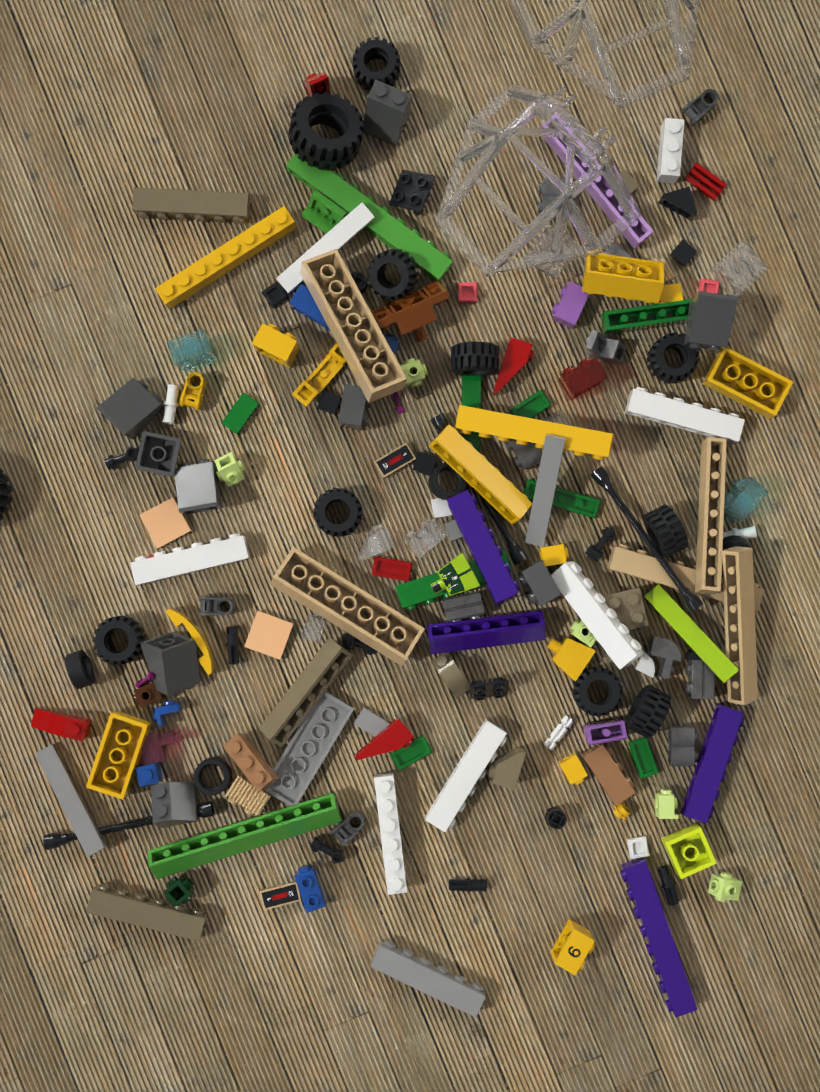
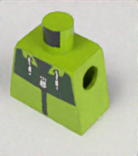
M463 553L437 571L440 579L430 584L435 594L446 589L449 596L480 586Z

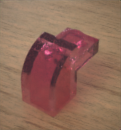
M158 729L149 734L144 739L141 748L144 765L166 760L164 745L182 741L181 733L175 734V730L164 732V736H162L161 729Z

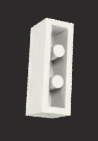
M665 118L661 125L656 182L675 184L680 177L684 119Z

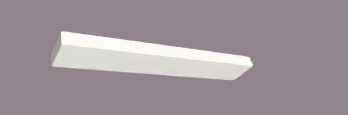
M363 202L360 203L276 278L278 282L290 294L304 281L300 274L302 261L335 249L340 250L375 219L374 215Z

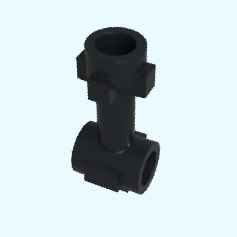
M129 447L125 454L115 458L113 455L107 456L108 458L104 459L108 470L118 469V464L128 460L136 462L139 449Z
M609 527L600 532L603 536L595 546L591 544L586 550L585 554L592 561L598 562L604 554L601 550L608 540L613 541L615 538L614 535L616 533Z
M347 632L344 634L342 646L345 649L352 650L356 646L367 650L369 655L376 654L377 651Z
M315 836L310 845L313 848L312 851L316 853L318 850L331 856L332 862L335 864L344 861L343 849L334 850L322 843L323 838Z

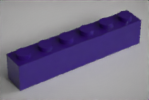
M466 490L447 499V505L496 606L518 597L519 585L509 575L511 569L508 563H504L501 558L503 555L499 545L495 546L492 540L495 538L490 528L487 529L484 524L486 518L483 512H478L476 505H478L474 494L470 495L469 491Z
M542 610L427 625L431 655L545 640V621Z
M720 704L716 705L680 812L684 816L704 823L711 819L713 803L717 801L720 793L718 790L720 782L722 783L725 779L726 772L724 770L726 764H729L732 758V753H730L732 746L736 745L738 729L742 727L744 722L743 712Z

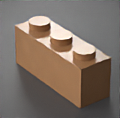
M237 733L223 746L258 792L266 791L280 779L246 734Z
M596 744L581 754V756L611 801L617 806L635 794L632 789L635 785L629 777H624L622 774L624 769L618 761H613L611 758L613 753L607 744L605 746L603 744Z

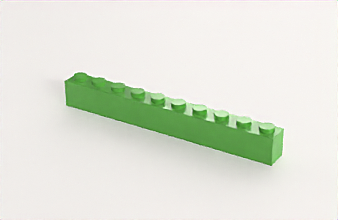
M294 154L286 165L288 173L311 190H317L325 195L329 200L346 211V216L363 202L375 217L374 220L364 227L366 231L389 248L394 250L402 249V252H408V257L413 256L415 259L413 264H417L418 269L435 282H440L453 263L449 254L444 251L442 253L438 251L433 242L422 239L421 234L415 229L410 230L405 226L406 223L398 217L395 219L390 215L391 212L387 208L376 205L375 200L371 196H364L356 185L352 183L350 185L345 182V178L340 173H333L331 170L328 171L327 168L319 170L316 166H308L306 161L302 162L298 158L299 154Z
M331 793L147 851L148 866L156 879L342 822L339 805L334 794Z

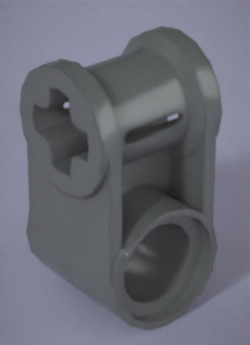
M714 89L705 90L697 98L690 101L681 110V113H685L690 119L692 126L696 125L715 107L719 98L718 93ZM704 98L711 99L712 103H706Z
M199 596V600H201L199 616L231 615L236 610V603L231 598ZM225 601L230 604L228 612L222 609V604Z
M358 810L352 811L342 822L335 825L329 833L334 835L341 842L340 845L344 847L363 828L365 815ZM358 817L361 823L354 825L351 822V818Z

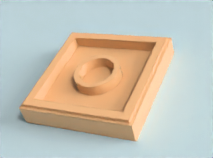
M174 497L139 515L157 549L192 531L184 515L179 513L178 503Z
M257 611L244 647L281 660L294 623Z

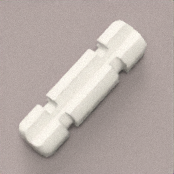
M564 716L561 720L562 723L557 725L551 733V737L547 738L544 742L548 749L553 750L556 742H559L568 731L567 728L572 726L574 721L570 717Z

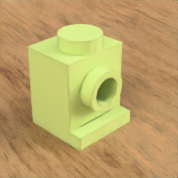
M581 618L580 620L576 619L570 627L572 629L570 634L591 648L597 639L589 629L588 634L584 636L582 630L584 628L588 629V627Z
M661 789L660 792H655V816L659 819H679L678 814L674 811V809H677V798L672 794V790Z

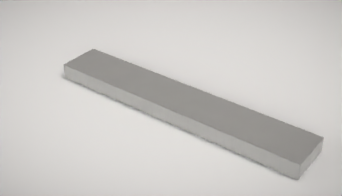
M546 434L525 543L541 547L545 545L566 442L565 437Z
M51 744L35 753L86 856L89 857L105 848L106 846L55 745Z

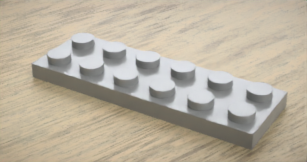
M325 691L303 719L273 770L280 779L269 787L266 792L289 806L298 804L355 708Z

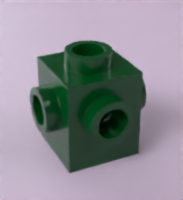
M183 874L179 878L174 876L166 883L168 887L163 893L166 899L175 907L180 903L184 905L193 897L191 894L194 891V884L190 878H185Z

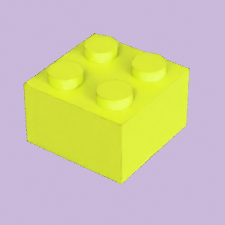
M696 823L660 838L675 873L680 879L717 864L701 827Z

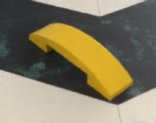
M337 343L331 348L329 354L311 375L292 393V396L305 407L310 405L347 363Z
M175 609L166 610V613L176 627L184 624L204 654L198 661L208 675L214 673L213 655L200 629L181 612Z

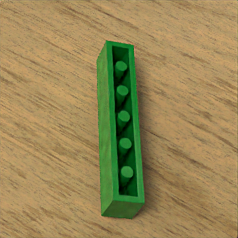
M690 299L604 311L600 316L603 335L687 323Z
M504 550L502 551L503 555L501 556L503 562H507L510 567L506 551ZM475 561L468 562L480 587L486 585ZM438 573L395 586L402 608L406 607L408 611L417 608V603L424 601L426 605L435 602V597L443 595V599L450 597L446 589L438 594H435L430 584L440 579Z

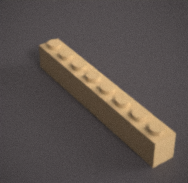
M707 437L701 443L695 593L715 595L721 591L727 439Z
M619 544L618 547H612L606 569L678 590L656 558L648 556V552L637 549V552L630 551L629 546ZM674 560L673 563L668 562L678 575L677 577L681 579L680 581L684 583L683 585L686 588L688 587L692 593L724 603L722 575L721 591L715 595L695 593L696 566L692 565V568L685 567L684 562ZM754 583L755 612H758L764 589L758 588L759 584Z
M735 546L722 550L726 657L739 670L727 681L728 702L747 705L758 700L753 548Z

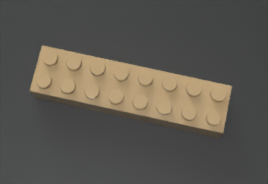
M335 249L302 261L300 274L368 403L402 390L407 378L338 250Z
M294 547L273 576L270 584L400 666L407 660L425 630L422 626Z

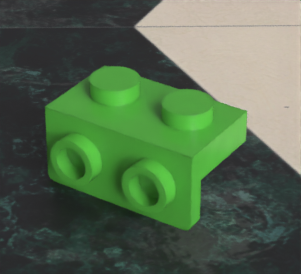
M315 190L311 195L308 207L302 212L301 216L327 234L345 218L347 212L329 200L325 195Z

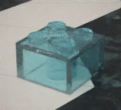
M204 329L167 341L174 364L185 372L195 369V366L199 364L208 365L213 362V359L217 358L211 339Z
M752 477L742 478L740 481L736 480L730 487L732 489L731 492L725 494L724 516L732 523L744 521L769 492Z

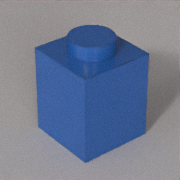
M160 761L140 764L136 767L139 787L156 784L163 780Z

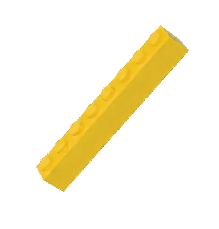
M283 206L156 287L155 290L164 304L171 309L295 230V221L286 207Z
M459 405L455 428L460 429V433L471 435L472 431L479 432V437L485 438L495 435L498 436L497 440L509 442V438L516 439V444L527 446L528 442L536 443L535 447L542 449L546 434L566 438L563 453H566V449L573 450V455L585 457V453L593 454L594 459L599 460L610 457L614 434L463 405Z

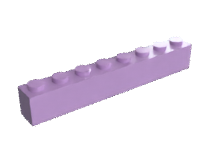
M556 113L541 125L540 135L631 246L636 249L650 238L654 232L560 116Z

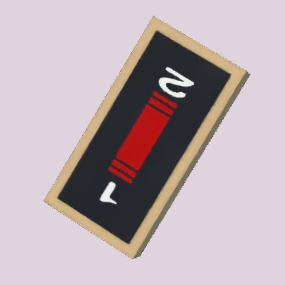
M406 442L377 459L374 463L384 479L416 460V457Z
M296 881L259 891L264 910L302 900Z

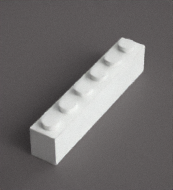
M641 387L630 391L625 414L707 437L724 438L732 444L740 440L745 419H741L738 414H723L717 408L705 409L699 403L687 404L681 398L674 397L669 399L663 393L655 392V394L648 393L647 389Z
M236 533L229 535V539L221 540V538L211 539L210 544L203 545L202 542L191 544L192 548L185 550L184 547L172 549L173 552L165 554V551L154 553V557L151 558L146 556L136 557L135 562H130L135 585L147 584L251 559L246 537Z
M573 561L565 562L551 575L556 586L619 669L628 667L644 654L640 643L633 639L629 634V629L620 623L616 612L607 606L605 598L593 588L592 581L583 575L581 567Z
M485 719L425 816L427 822L443 832L453 827L456 822L454 817L457 812L461 813L466 806L464 801L467 796L471 797L476 790L475 784L477 780H482L487 770L485 767L488 763L494 761L497 756L495 751L506 742V731Z
M394 772L375 774L374 783L388 895L407 893Z

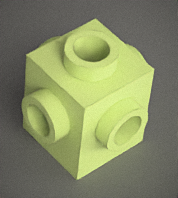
M415 358L404 361L403 365H400L407 378L404 387L411 385L414 388L423 384L422 382L426 378L425 375H428L425 363L421 364L420 359L415 361Z
M232 452L214 460L218 469L216 474L221 482L225 481L228 487L245 479L242 472L245 470L241 460H236Z
M721 872L720 875L712 874L708 893L714 895L715 899L721 902H727V900L738 901L742 881L733 878L731 874Z

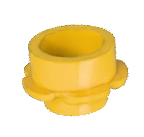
M623 802L617 806L614 804L615 809L613 812L616 817L627 820V816L631 814L628 807Z

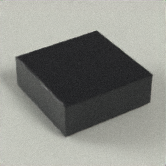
M682 240L669 256L685 267L697 251Z
M277 281L261 292L273 309L288 299V296Z
M323 390L317 409L336 415L341 396Z
M419 452L412 470L430 476L437 458Z

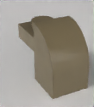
M448 652L442 653L431 661L456 698L470 689V683Z

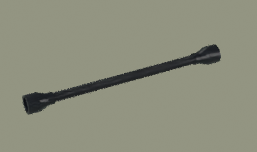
M444 413L430 420L439 433L449 425ZM478 494L482 502H484V506L489 510L488 512L493 521H495L494 523L499 527L498 529H500L499 531L504 540H506L510 557L514 564L517 565L528 559L524 549L512 539L495 508Z
M602 466L591 473L590 476L595 483L608 492L630 524L633 525V528L636 529L635 531L639 533L640 538L643 539V542L652 551L651 553L655 555L654 557L671 578L672 582L680 590L684 604L691 613L703 605L699 597L683 585L684 583L680 581L681 579L677 577L676 572L661 554L660 550H658L657 546H655L654 542H652L651 538H649L622 498H620L613 488L604 467Z
M212 801L197 805V817L207 818L214 816ZM153 818L99 827L97 830L100 835L140 826H148L153 824ZM50 833L43 836V843L45 849L49 850L58 848L62 844L69 843V841H74L78 838L75 833Z

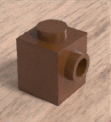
M154 682L134 690L135 695H133L135 703L138 706L140 705L141 708L166 698L165 694L157 691Z

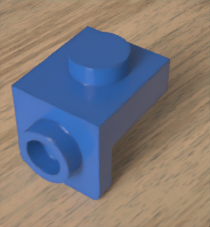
M175 700L165 701L164 705L155 708L153 719L158 724V727L165 725L164 714L182 710L181 702L175 703Z

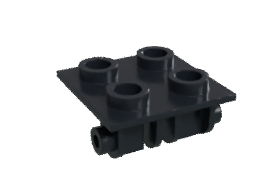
M402 170L389 205L413 210V213L419 216L424 211L423 207L425 202L428 201L427 197L430 196L429 192L434 185L435 177Z
M500 677L493 678V682L489 679V683H486L484 679L483 684L482 680L472 681L469 689L470 699L480 701L492 696L494 698H502L508 695L509 680Z

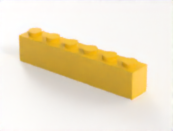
M451 425L446 426L430 443L429 447L511 524L520 520L533 504L525 494L521 493L511 481L507 480L498 468L488 462L487 458L480 454Z

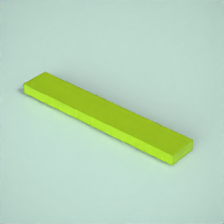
M659 584L644 596L723 684L739 671Z

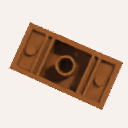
M436 281L373 309L371 313L380 329H387L394 323L401 335L413 331L416 341L420 342L422 341L421 336L424 340L428 337L423 326L437 320L432 305H440L445 302V299L450 297L442 284Z

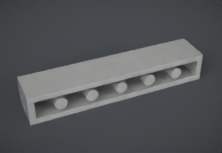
M380 940L371 959V968L475 1018L486 998L485 990L478 983L473 982L471 984L459 974L454 976L448 973V970L442 966L435 967L431 965L429 960L423 957L419 959L413 956V953L407 949L400 950L390 941L383 942Z

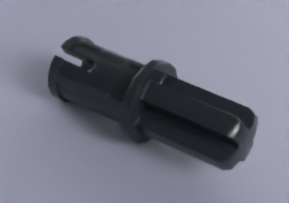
M238 626L226 627L227 644L225 646L228 647L229 665L239 664L238 646H241L238 639Z
M670 866L658 867L657 870L662 882L661 888H664L668 904H678L679 898L675 888L676 882L673 881Z
M467 877V879H449L448 887L450 891H467V893H470V891L487 892V879H470V877Z

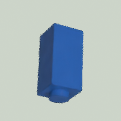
M309 865L299 867L294 877L306 912L309 913L325 907L326 899L315 866L309 867Z

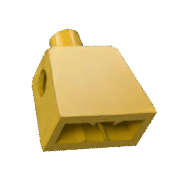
M552 637L546 646L554 652L551 660L574 681L578 679L596 652L594 649L567 637L561 643Z

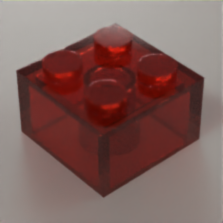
M588 357L579 362L580 364L576 368L570 366L562 371L563 373L560 374L561 377L557 382L567 401L599 386L607 379L597 357L592 360Z

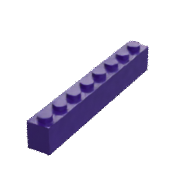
M641 857L621 864L622 871H620L623 882L628 884L629 889L626 892L629 900L634 901L635 907L632 909L636 919H640L642 926H639L642 937L647 939L648 944L645 946L648 955L653 956L655 963H652L655 974L660 976L661 981L658 984L662 994L666 993L667 1000H665L668 1011H672L675 1017H679L698 1010L645 859Z

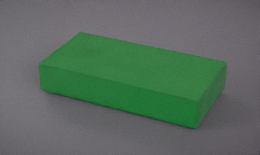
M539 390L509 410L511 415L534 418L549 408L551 403L542 390Z
M243 392L221 424L238 435L259 406V403Z
M421 735L414 739L405 749L402 747L391 752L390 755L400 771L433 751L424 735Z
M640 737L628 741L627 743L640 779L658 774L659 771L648 739Z

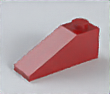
M311 74L304 80L305 88L310 97L314 93L323 94V92H329V95H331L327 74Z
M510 338L492 395L496 396L521 371L527 361L531 362L534 350H531L533 344Z
M35 708L31 727L61 737L83 741L88 739L92 719Z
M397 717L355 753L354 757L356 760L399 750L402 747L405 749L413 742L412 738L414 736Z

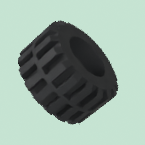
M370 37L367 38L366 43L362 41L360 47H356L355 54H353V71L357 83L363 85V89L367 90L369 88L371 91L375 80L391 86L396 84L400 73V55H398V50L394 48L392 42L387 43L385 38L379 40V37L371 40ZM372 59H382L387 63V67L382 71L373 72L366 67V64Z
M389 249L376 255L374 260L370 261L369 265L371 267L367 268V273H370V276H367V281H371L369 287L370 289H375L374 293L376 295L381 294L380 298L396 300L407 295L415 288L414 285L418 282L416 277L419 276V272H416L418 265L413 264L415 259L413 256L409 258L408 252H402V249ZM388 263L394 264L399 268L401 272L399 285L391 284L386 279L385 268Z
M678 332L665 334L651 346L648 352L649 356L647 357V362H649L648 369H652L653 372L651 374L653 377L655 375L658 376L657 380H664V383L667 384L670 382L672 384L681 382L697 368L699 350H691L689 346H684L685 334L678 335ZM666 349H675L681 354L682 365L680 368H672L665 363L663 353Z
M463 342L451 347V372L462 376H487L499 371V347L488 342Z
M333 488L319 496V499L315 502L313 513L318 527L323 532L335 537H344L353 533L359 527L363 511L360 501L351 491L343 488ZM336 501L344 502L350 510L348 519L341 524L332 523L327 516L328 507Z
M664 504L643 516L644 526L649 538H651L665 558L688 547L686 531L677 514L668 505Z
M116 616L105 619L103 623L98 625L99 628L94 631L96 636L93 637L92 642H95L93 648L94 650L97 649V656L102 657V661L109 662L111 665H122L137 659V656L143 652L141 642H144V639H146V635L142 633L144 631L143 627H139L140 623L133 621L131 617ZM116 629L124 630L129 637V644L125 651L118 652L111 646L110 637Z
M602 667L584 669L578 679L573 682L574 688L572 693L574 694L573 699L577 703L576 705L592 716L602 717V715H610L611 711L617 710V705L620 706V699H623V686L620 684V679L616 677V674ZM601 680L606 683L608 693L603 701L594 703L589 700L587 689L593 681Z
M651 685L645 686L636 696L626 718V727L647 739L651 738L659 730L668 714L671 696Z

